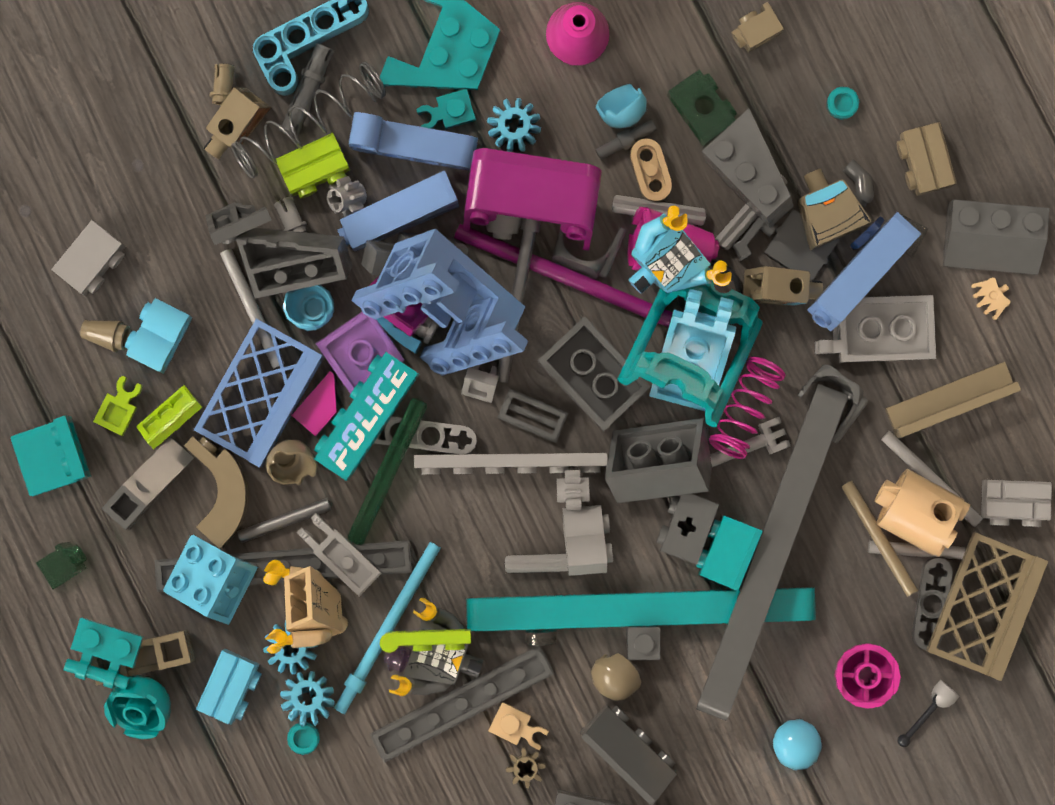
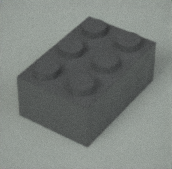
M585 316L537 361L602 431L607 429L651 387L641 377L629 385H623L617 380L626 360Z

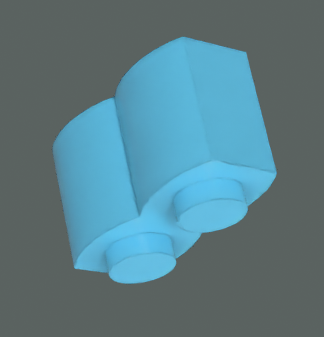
M155 298L152 304L149 302L145 304L139 317L143 321L141 327L137 332L133 330L125 343V348L128 349L126 354L128 357L164 374L192 317Z

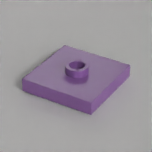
M360 312L315 343L350 394L359 381L363 383L367 381L371 375V372L367 369L377 354L383 357L385 352H387L399 361H405L377 319L374 320L363 312Z

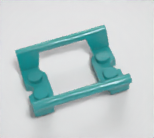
M713 280L709 284L669 293L660 288L617 380L623 385H629L641 377L662 388H665L668 384H675L681 389L682 398L705 408L706 424L711 427H717L763 325V321L758 318L760 306L752 298L733 289L727 293L718 292L714 287ZM690 289L702 292L698 311L704 314L716 316L721 297L734 300L728 324L737 323L743 326L740 345L721 387H719L715 380L711 379L709 373L703 368L667 352L660 354L645 352L665 307L677 295L685 298L686 301Z

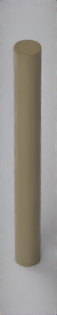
M853 481L844 484L841 488L907 597L913 595L918 589L882 529L876 525V519Z

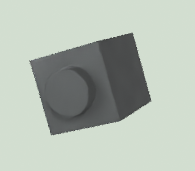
M658 625L627 626L628 660H660V627Z

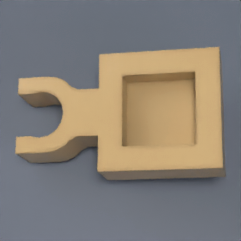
M503 701L488 730L515 745L523 737L530 746L540 750L541 745L533 741L532 735L535 732H541L547 736L549 730L541 726L532 727L528 725L531 715Z

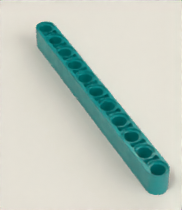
M777 588L764 622L816 620L815 588ZM740 590L467 598V629H471V631L721 624L729 622Z

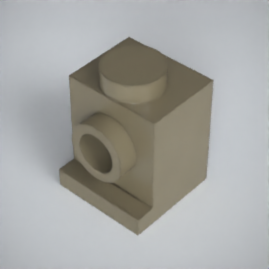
M768 2L761 6L760 14H757L755 10L739 19L741 25L731 32L738 47H745L748 53L781 35L784 30Z

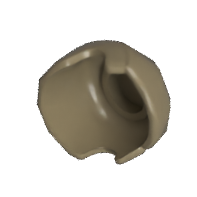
M288 439L282 441L268 453L266 458L268 474L273 481L282 485L294 483L301 485L306 476L314 477L316 475L318 464L314 460L315 457L310 448L299 440Z
M616 653L606 658L608 655L604 654L595 661L591 669L593 684L599 693L606 698L614 701L625 700L640 688L641 679L639 673L623 655Z

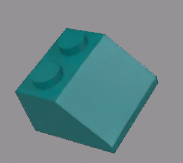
M723 515L720 521L714 519L707 536L712 538L708 551L702 550L699 561L695 565L700 568L698 575L738 591L763 531Z

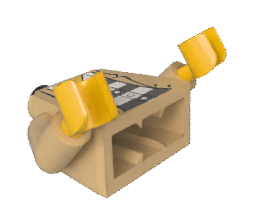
M272 560L267 564L264 569L267 573L263 578L266 584L276 585L281 577L284 578L286 630L291 632L290 635H287L281 629L273 630L265 639H273L277 643L270 645L267 648V652L276 654L285 645H291L292 648L318 646L329 642L332 636L341 634L346 630L348 621L342 616L341 595L318 570L311 566L306 568L290 566L289 569H286L283 563L278 560Z

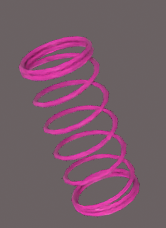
M753 356L748 359L746 366L751 374L739 376V382L744 389H736L731 394L736 404L726 405L724 411L729 419H722L717 425L718 430L722 434L710 435L708 440L718 451L737 459L746 458V449H750V445L742 440L728 436L720 428V423L731 422L752 434H757L758 432L750 425L734 420L728 414L727 408L739 407L760 419H765V416L753 408L740 404L734 394L736 392H747L764 403L772 404V400L767 396L746 388L742 383V378L754 377L771 388L780 389V386L774 381H783L786 376L779 366L760 357ZM753 362L771 368L780 376L762 370L761 368L757 367ZM716 441L723 442V443H725V444H727V445H729V446L735 448V449L738 450L740 453L735 452V451H732V450H730V449H728V448H726V447L720 445V444H719L718 442H716Z

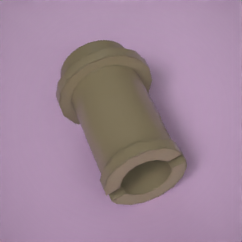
M229 64L214 65L213 92L209 94L213 104L222 105L233 89L235 66Z

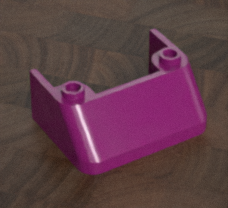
M489 148L476 149L473 152L463 231H470L471 222L477 225H487L489 222L496 220L497 214L561 224L560 229L566 233L568 238L573 240L584 239L583 250L589 251L602 171L594 165Z

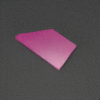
M330 371L291 415L314 436H317L337 413L335 374Z

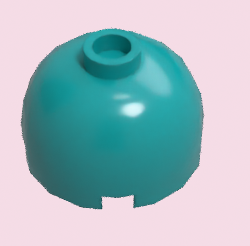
M140 675L130 676L126 690L114 687L104 705V713L109 723L114 728L118 724L125 729L123 734L138 739L156 737L159 731H163L171 712V701L166 689L156 680Z

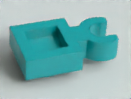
M467 89L436 97L438 107L433 108L429 105H423L416 109L418 115L429 113L432 116L429 123L421 125L424 128L433 129L438 122L443 121L446 130L476 121Z

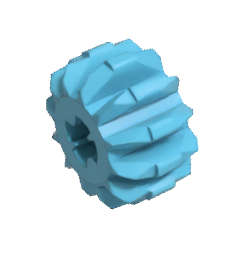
M520 98L516 99L515 107L512 108L509 100L505 99L503 100L505 111L494 106L493 112L499 118L490 117L487 120L488 124L497 126L488 131L489 137L501 135L495 142L498 148L507 141L508 152L513 151V143H518L519 150L523 152L525 151L523 140H526L531 145L536 143L535 138L529 132L535 134L541 132V127L532 125V123L540 120V115L533 114L528 116L533 109L531 103L522 110L520 109L522 105ZM513 118L519 119V125L523 124V128H517L516 133L510 132L509 126L505 127V124L511 123Z
M285 620V631H286L285 633H286L287 635H290L291 632H289V631L286 630V620ZM275 624V625L273 626V629H274V630H275V629H281V630H283L282 627H281L279 624ZM273 639L267 640V641L272 642V643H274V644L277 643V642H276L275 640H273ZM269 646L263 648L264 653H269L267 652ZM284 646L275 656L268 660V663L272 665L279 659L281 663L278 667V672H284L287 664H289L291 674H296V662L299 663L301 668L306 670L309 668V664L304 657L315 660L317 654L308 651V648L314 647L299 648L298 653L294 651L291 655H288L286 653L287 647Z
M310 671L308 680H304L303 674L299 672L296 674L299 683L296 684L290 679L286 681V685L291 691H281V698L288 700L281 704V708L283 711L292 710L288 715L290 721H294L300 715V726L304 727L307 723V718L311 717L313 725L316 726L319 724L317 714L327 719L329 712L324 707H334L335 705L333 699L326 698L334 693L333 687L323 688L327 682V678L324 676L315 682V672ZM309 692L310 697L314 694L315 697L312 698L313 704L306 706L305 701L302 704L299 702L303 700L304 693Z

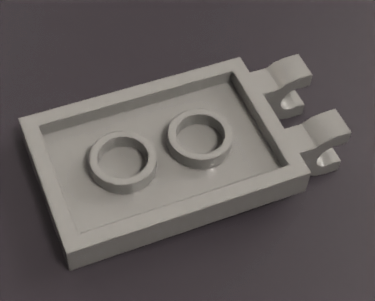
M933 295L864 297L846 318L833 329L834 340L815 341V354L839 353V363L936 359Z

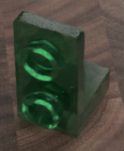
M71 542L59 543L55 546V551L36 562L53 590L87 569L83 563L87 561V558L77 544L73 546Z

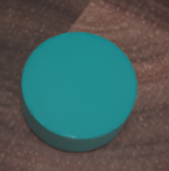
M838 87L829 94L826 107L831 116L836 119L845 120L852 117L858 110L859 98L853 89Z
M299 722L289 730L287 742L295 753L301 755L309 754L317 748L320 742V733L312 723L307 722L303 727L300 726Z

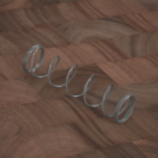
M362 62L359 66L360 73L368 89L353 76L341 75L339 90L343 104L329 92L317 90L314 95V104L319 121L306 109L297 105L291 106L289 120L294 137L278 123L267 121L264 126V135L270 154L256 141L248 137H241L239 142L235 141L232 143V151L242 169L250 178L258 177V171L252 158L242 146V140L245 139L255 144L273 164L277 165L268 140V124H274L279 127L299 149H302L292 120V110L294 108L305 112L324 133H327L317 105V95L320 92L330 96L352 118L342 90V79L344 77H349L358 83L374 102H377L375 96L383 99L386 96V90L374 68L367 62ZM367 71L370 73V75L372 76V78H373L374 81L376 82V84H377L379 90H378V89L375 87V85L372 83L371 79L369 78V76H368V74H367Z

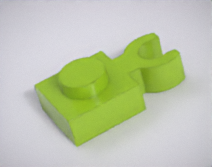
M121 376L117 381L116 388L118 393L116 397L107 393L93 421L121 436H124L137 410V407L129 403L131 399L140 395L143 385L137 383L132 392H127L124 385L128 378L125 376Z

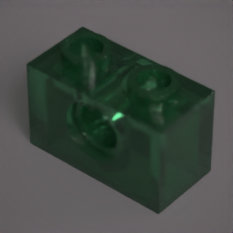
M699 69L669 90L667 97L704 147L735 121L734 116L737 113L727 99L722 101L715 92L718 86L710 74L703 75ZM700 99H706L711 102L713 110L709 114H701L696 110L695 103Z

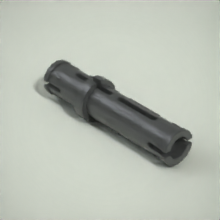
M319 43L315 44L306 69L303 68L300 75H302L300 84L281 125L293 137L289 110L291 106L297 105L309 112L315 92L319 89L320 84L325 82L326 78L324 75L335 52ZM294 108L292 110V120L299 137L307 114L298 108Z

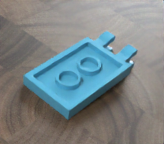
M690 289L684 311H673L661 353L674 354L703 368L709 373L711 379L715 380L719 385L736 332V326L728 324L734 300L721 297L716 316L698 312L702 292ZM652 383L650 397L705 411V408L682 398V391L677 385L668 384L665 388H662Z

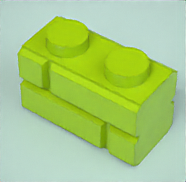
M334 133L303 146L302 149L298 148L276 158L277 166L290 194L293 197L299 195L300 199L318 191L316 186L328 181L329 185L336 183L337 179L346 177L345 173L350 171Z

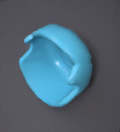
M626 84L613 89L600 98L596 104V109L602 120L613 128H626L636 124L645 114L647 99L640 88L636 91L631 84Z
M322 285L288 291L285 294L283 303L287 319L297 328L307 331L317 330L327 324L333 317L335 308L331 293Z
M802 719L788 720L777 729L773 738V748L782 765L793 770L808 769L817 762L822 749V742L818 731L812 724Z

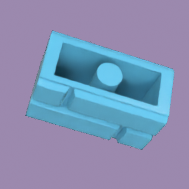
M223 649L196 710L230 725L234 723L235 719L242 720L249 704L244 701L249 689L252 691L256 689L262 673L257 672L260 664L230 650Z

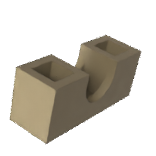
M188 629L143 640L135 667L130 668L121 665L119 674L130 677L195 661ZM93 657L91 665L108 670L111 661ZM95 680L96 686L103 684L102 682Z

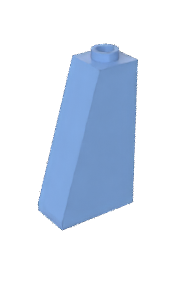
M442 171L340 219L343 227L337 230L340 236H344L346 245H351L355 252L364 248L367 240L381 241L459 207L446 172Z
M897 212L873 235L807 309L812 314L813 320L819 326L830 331L837 327L921 233Z

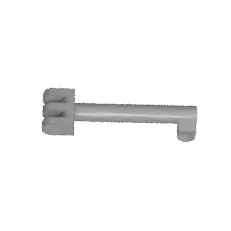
M780 417L758 425L761 434L744 441L750 445V449H746L747 453L766 446L770 455L791 446L789 440L782 441L779 444L776 443V438L786 435L784 428L773 433L770 428L781 423ZM730 446V447H727L728 449H730V450H732V451H735V452L740 453L738 450H736L735 448H733V447H731V446ZM720 451L710 454L712 467L734 459Z

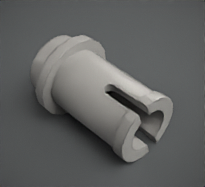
M293 197L284 198V203H281L279 200L274 204L285 228L284 231L307 233L305 228L307 223L305 221L302 222Z

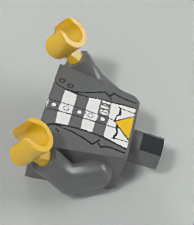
M420 598V601L426 604V609L421 613L413 611L416 616L422 619L419 630L465 629L454 614L435 606L426 598ZM445 644L432 645V651H413L412 649L404 673L405 677L396 674L392 675L391 679L399 680L400 686L397 690L389 689V692L399 696H405L406 694L426 696L446 691L451 684L455 685L459 672L478 678L484 659L466 654L469 644H465L464 650H445Z

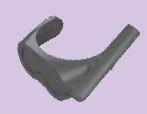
M620 227L614 241L607 248L606 254L594 261H584L572 256L564 246V232L560 229L552 262L592 279H596L598 276L606 278L627 229Z
M825 364L803 386L798 396L801 398L807 392L810 385L820 381L835 384L844 394L848 395L847 414L832 439L833 442L838 444L866 407L868 400L863 397L864 392L859 385L844 377L834 367Z

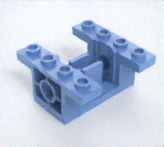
M436 229L395 243L376 284L356 290L351 300L361 308L365 315L374 320L396 312L404 313L407 306L411 304L416 305L419 302L422 303L421 310L442 328L448 326L451 317L454 318L445 340L424 347L420 356L432 371L441 376L523 352L528 343V340L515 330L525 306Z

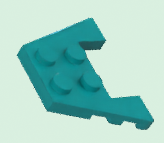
M424 0L442 7L420 67H415L388 56L380 75L383 85L478 90L499 37L500 29L465 0Z

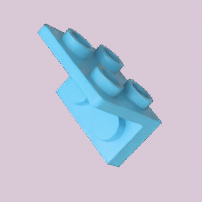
M191 535L163 591L202 615L229 625L258 567L229 555L198 536Z

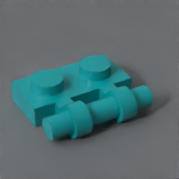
M81 617L70 649L82 652L83 654L80 662L68 658L64 671L75 674V678L86 680V678L102 682L103 686L113 689L115 686L126 690L130 677L119 674L121 665L130 668L135 667L144 636ZM93 657L111 661L108 670L92 666Z

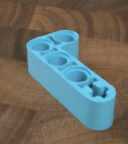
M330 0L258 37L253 44V52L274 92L283 96L292 94L297 89L299 80L290 59L315 47L316 43L321 44L366 20L369 13L367 1ZM352 1L359 5V12L357 14L349 10L348 4ZM339 8L344 21L340 22L339 16L334 9ZM330 15L334 18V23L329 29H321L317 26V21L321 16ZM293 30H303L305 38L301 43L293 44L289 41V35ZM274 44L277 46V52L272 58H263L261 56V49L264 45ZM281 72H288L292 76L290 83L284 87L277 86L275 84L276 76Z

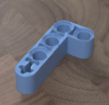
M354 112L348 145L350 149L359 152L470 170L473 152L477 149L478 138L385 121L377 115Z

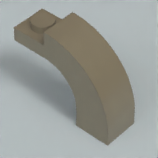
M192 436L184 446L212 472L218 488L217 500L213 509L196 528L219 549H222L235 536L244 521L249 501L247 479L242 466L230 450L224 449L217 456L214 454L217 448L206 437L203 436L199 440L197 437Z

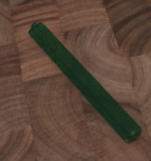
M418 398L411 399L351 527L348 540L357 545L364 544L427 409V403Z

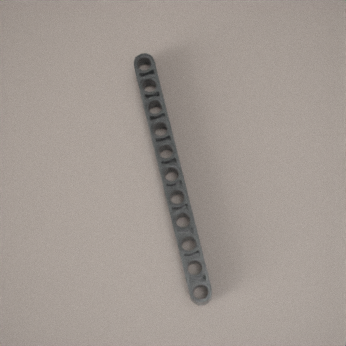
M820 384L817 385L696 710L725 721L729 717L846 404L847 394Z

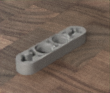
M391 417L385 428L386 440H379V435L374 442L375 444L462 455L473 451L477 443V437L474 431L466 426ZM396 423H403L408 428V436L403 441H395L390 435L391 427ZM428 427H434L440 433L439 442L432 446L426 445L422 440V432ZM444 429H452L449 434L450 436H459L461 431H466L467 437L472 438L471 444H466L464 450L458 449V443L448 442L449 448H442L445 441Z

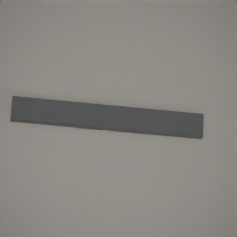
M410 540L353 544L382 573L381 575L412 572ZM312 548L229 554L258 567L249 585L266 584L263 581L267 573L264 569L272 560L280 561L286 569H289L290 566L301 568L311 566L318 570L325 579L339 578L313 553L314 550ZM179 558L154 560L157 592H163ZM281 577L279 582H284V578Z

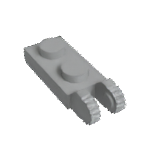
M315 513L311 517L313 523L319 529H322L328 537L319 544L313 538V535L302 527L297 534L314 550L313 553L360 597L382 573L337 529L333 530L327 522Z

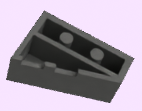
M748 108L705 147L702 153L705 162L771 228L793 208V203L784 180Z

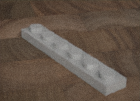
M607 453L414 455V468H421V474H441V468H453V474H473V468L485 467V474H504L505 467H517V473H537V467H549V473H565V470H569V466H581V473L601 472V466H607Z

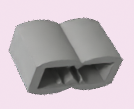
M601 505L581 507L582 510H566V508H563V529L568 576L607 573V563L613 562L612 544H605L604 534L610 533L608 514L602 515Z

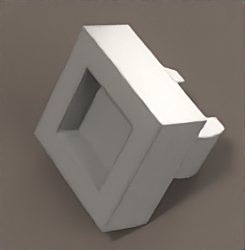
M480 365L468 368L461 394L492 403L499 378L496 375L497 368L492 366L490 373L480 371Z

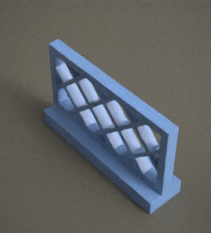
M256 318L194 431L243 457L259 468H263L268 453L276 445L324 356ZM259 328L271 334L274 347L256 352L253 338ZM276 337L287 343L278 345ZM250 345L252 353L244 355ZM294 346L303 351L297 364L284 367L279 349ZM276 351L280 369L262 373L258 355ZM254 357L258 375L241 379L237 368L241 360ZM293 369L290 377L287 378L286 371ZM281 372L285 383L282 391L269 395L264 377ZM235 373L237 381L229 383L230 379ZM260 378L264 397L247 401L242 383ZM238 385L243 403L225 407L222 398L225 388ZM278 397L272 407L270 399ZM266 400L269 410L267 418L253 423L248 405ZM219 401L221 409L213 411ZM244 406L249 424L231 429L226 411ZM222 413L227 431L214 434L204 428L211 415ZM262 425L258 434L256 435L254 427ZM250 428L254 441L248 452L236 446L233 433ZM228 434L230 442L224 440L220 436Z

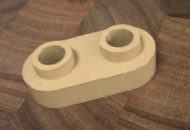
M641 139L633 145L630 153L631 163L640 192L647 200L662 201L667 198L672 188L671 178L662 149L652 139ZM645 150L652 154V159L647 162L640 158V153ZM652 181H658L661 184V190L653 192L649 184Z

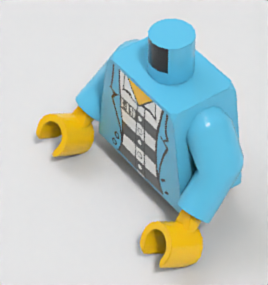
M675 205L668 208L667 215L663 213L661 216L642 225L635 248L631 254L642 268L628 281L640 294L653 283L666 293L709 284L712 280L718 286H726L731 281L732 273L721 274L720 272L727 270V263L722 260L717 261L712 270L708 268L711 265L683 231L687 227V214L678 217L679 207Z

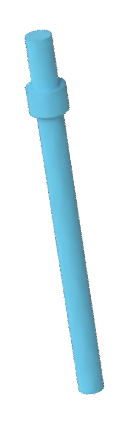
M429 542L354 674L350 673L344 685L346 688L334 707L340 713H346L356 694H361L367 682L364 680L382 651L379 644L380 639L386 632L393 631L441 549L436 544Z

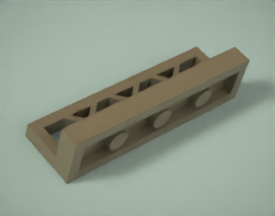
M1002 362L887 407L885 411L895 436L902 438L1019 392L1021 388L1018 382L1012 381L1006 363Z

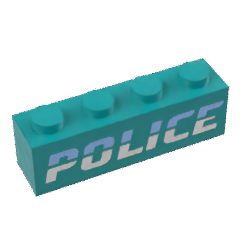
M385 352L383 357L379 354L376 355L367 369L371 372V375L365 383L358 382L349 396L353 399L347 410L344 408L340 409L331 423L336 427L329 437L324 434L314 448V451L318 453L314 460L346 481H349L420 375L387 352Z

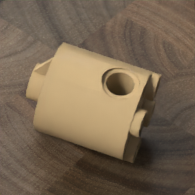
M909 469L902 473L896 483L885 480L874 501L883 506L877 519V526L938 557L942 554L945 547L949 548L957 535V531L953 528L958 520L962 521L970 508V504L965 502L963 498Z

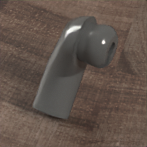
M853 159L843 169V172L855 182L856 192L854 195L861 206L865 207L874 198V182L872 176Z

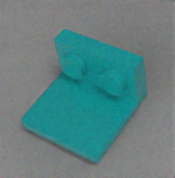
M65 415L53 419L52 423L11 436V442L30 496H36L91 477L71 416Z

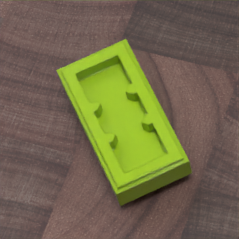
M183 385L140 422L136 428L146 442L155 449L198 412L202 406L191 391Z

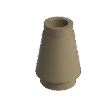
M84 320L80 336L82 339L117 352L118 350L124 351L126 349L125 343L131 330L130 326L124 325L123 321Z

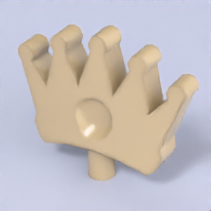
M995 278L971 285L972 288L981 287L977 293L973 294V298L984 296L977 303L976 307L980 308L983 305L989 304L983 313L987 315L989 312L996 310L992 318L993 320L998 319L1005 307L1010 304V300L1003 294L1009 290V287L1005 284L999 288Z

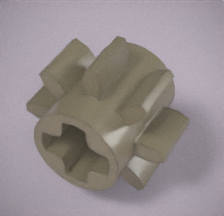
M522 747V755L518 757L514 754L509 755L510 759L514 762V766L506 767V772H514L513 784L521 780L525 781L526 788H529L530 780L533 778L541 782L542 778L537 771L546 766L545 763H537L538 751L529 755L526 754L525 747ZM528 760L532 761L531 769L533 772L531 774L529 772H525L523 775L520 774L518 763L520 761L526 763Z

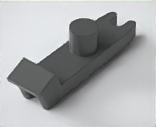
M758 217L744 237L732 246L739 257L738 261L741 262L752 255L747 245L758 230H761L770 237L778 225L774 224L769 228Z

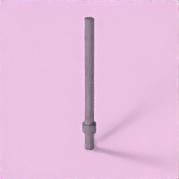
M522 218L520 228L523 230L511 294L522 304L536 232L539 233L541 221ZM513 355L499 359L496 374L499 376L498 381L508 383Z

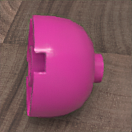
M869 643L854 645L845 651L838 660L835 670L836 686L843 698L855 706L867 709L880 707L891 699L898 690L901 678L899 665L891 653L881 646Z

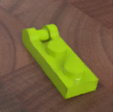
M471 629L390 631L381 637L379 644L381 649L388 653L394 652L399 646L412 645L413 651H432V645L445 644V650H464L465 644H471Z

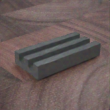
M509 389L497 418L556 443L568 413ZM514 397L559 416L558 423L512 404V398ZM507 410L517 412L555 428L553 434L506 415Z

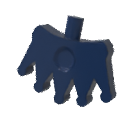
M880 216L849 246L853 250L861 247L880 229L885 220Z

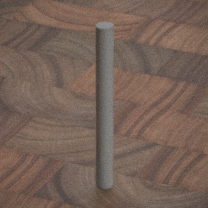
M232 249L221 252L220 255L252 325L256 318L266 323ZM259 328L257 335L263 348L274 347L271 334ZM276 351L266 353L272 368L280 367Z
M888 431L882 437L881 441L918 475L959 496L891 431ZM971 506L964 517L973 527H976L983 519Z

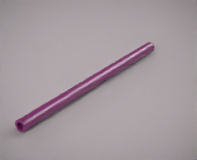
M459 224L454 236L455 239L517 264L520 248L470 228L469 232L463 231V224ZM532 254L529 267L531 271L644 318L647 317L652 303ZM664 309L658 324L669 328L673 312Z

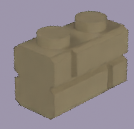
M940 122L907 130L900 134L901 140L897 141L896 144L900 159H906L909 171L905 172V179L909 190H915L916 196L950 188L957 184Z

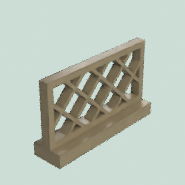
M973 532L926 651L1002 681L1048 561ZM978 541L989 545L994 558L979 565L974 555ZM996 548L1006 553L999 555ZM1011 555L1022 558L1023 561L1019 572L1007 576L1001 560ZM971 561L974 567L968 569ZM996 562L1003 579L987 585L980 569ZM976 571L982 588L966 594L962 585L964 576ZM1015 579V582L1012 587L1010 580ZM1005 583L1009 591L1008 600L996 606L989 590ZM960 591L962 597L956 599L957 594ZM985 592L991 609L975 615L969 598ZM964 601L970 618L954 624L950 614L953 605ZM1004 608V610H1003V612H1002V615H1001V617H1000V614H999L998 610H1001V609ZM994 613L998 623L997 628L994 632L984 636L978 619ZM948 620L950 627L944 629ZM973 622L979 639L963 645L957 628ZM952 631L959 647L949 652L937 649L941 635ZM992 638L991 643H990V645L988 646L986 640H989V639ZM982 643L986 652L982 666L970 661L966 649ZM961 652L964 659L954 655Z

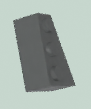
M253 228L239 234L236 239L254 298L347 279L353 267L344 236Z

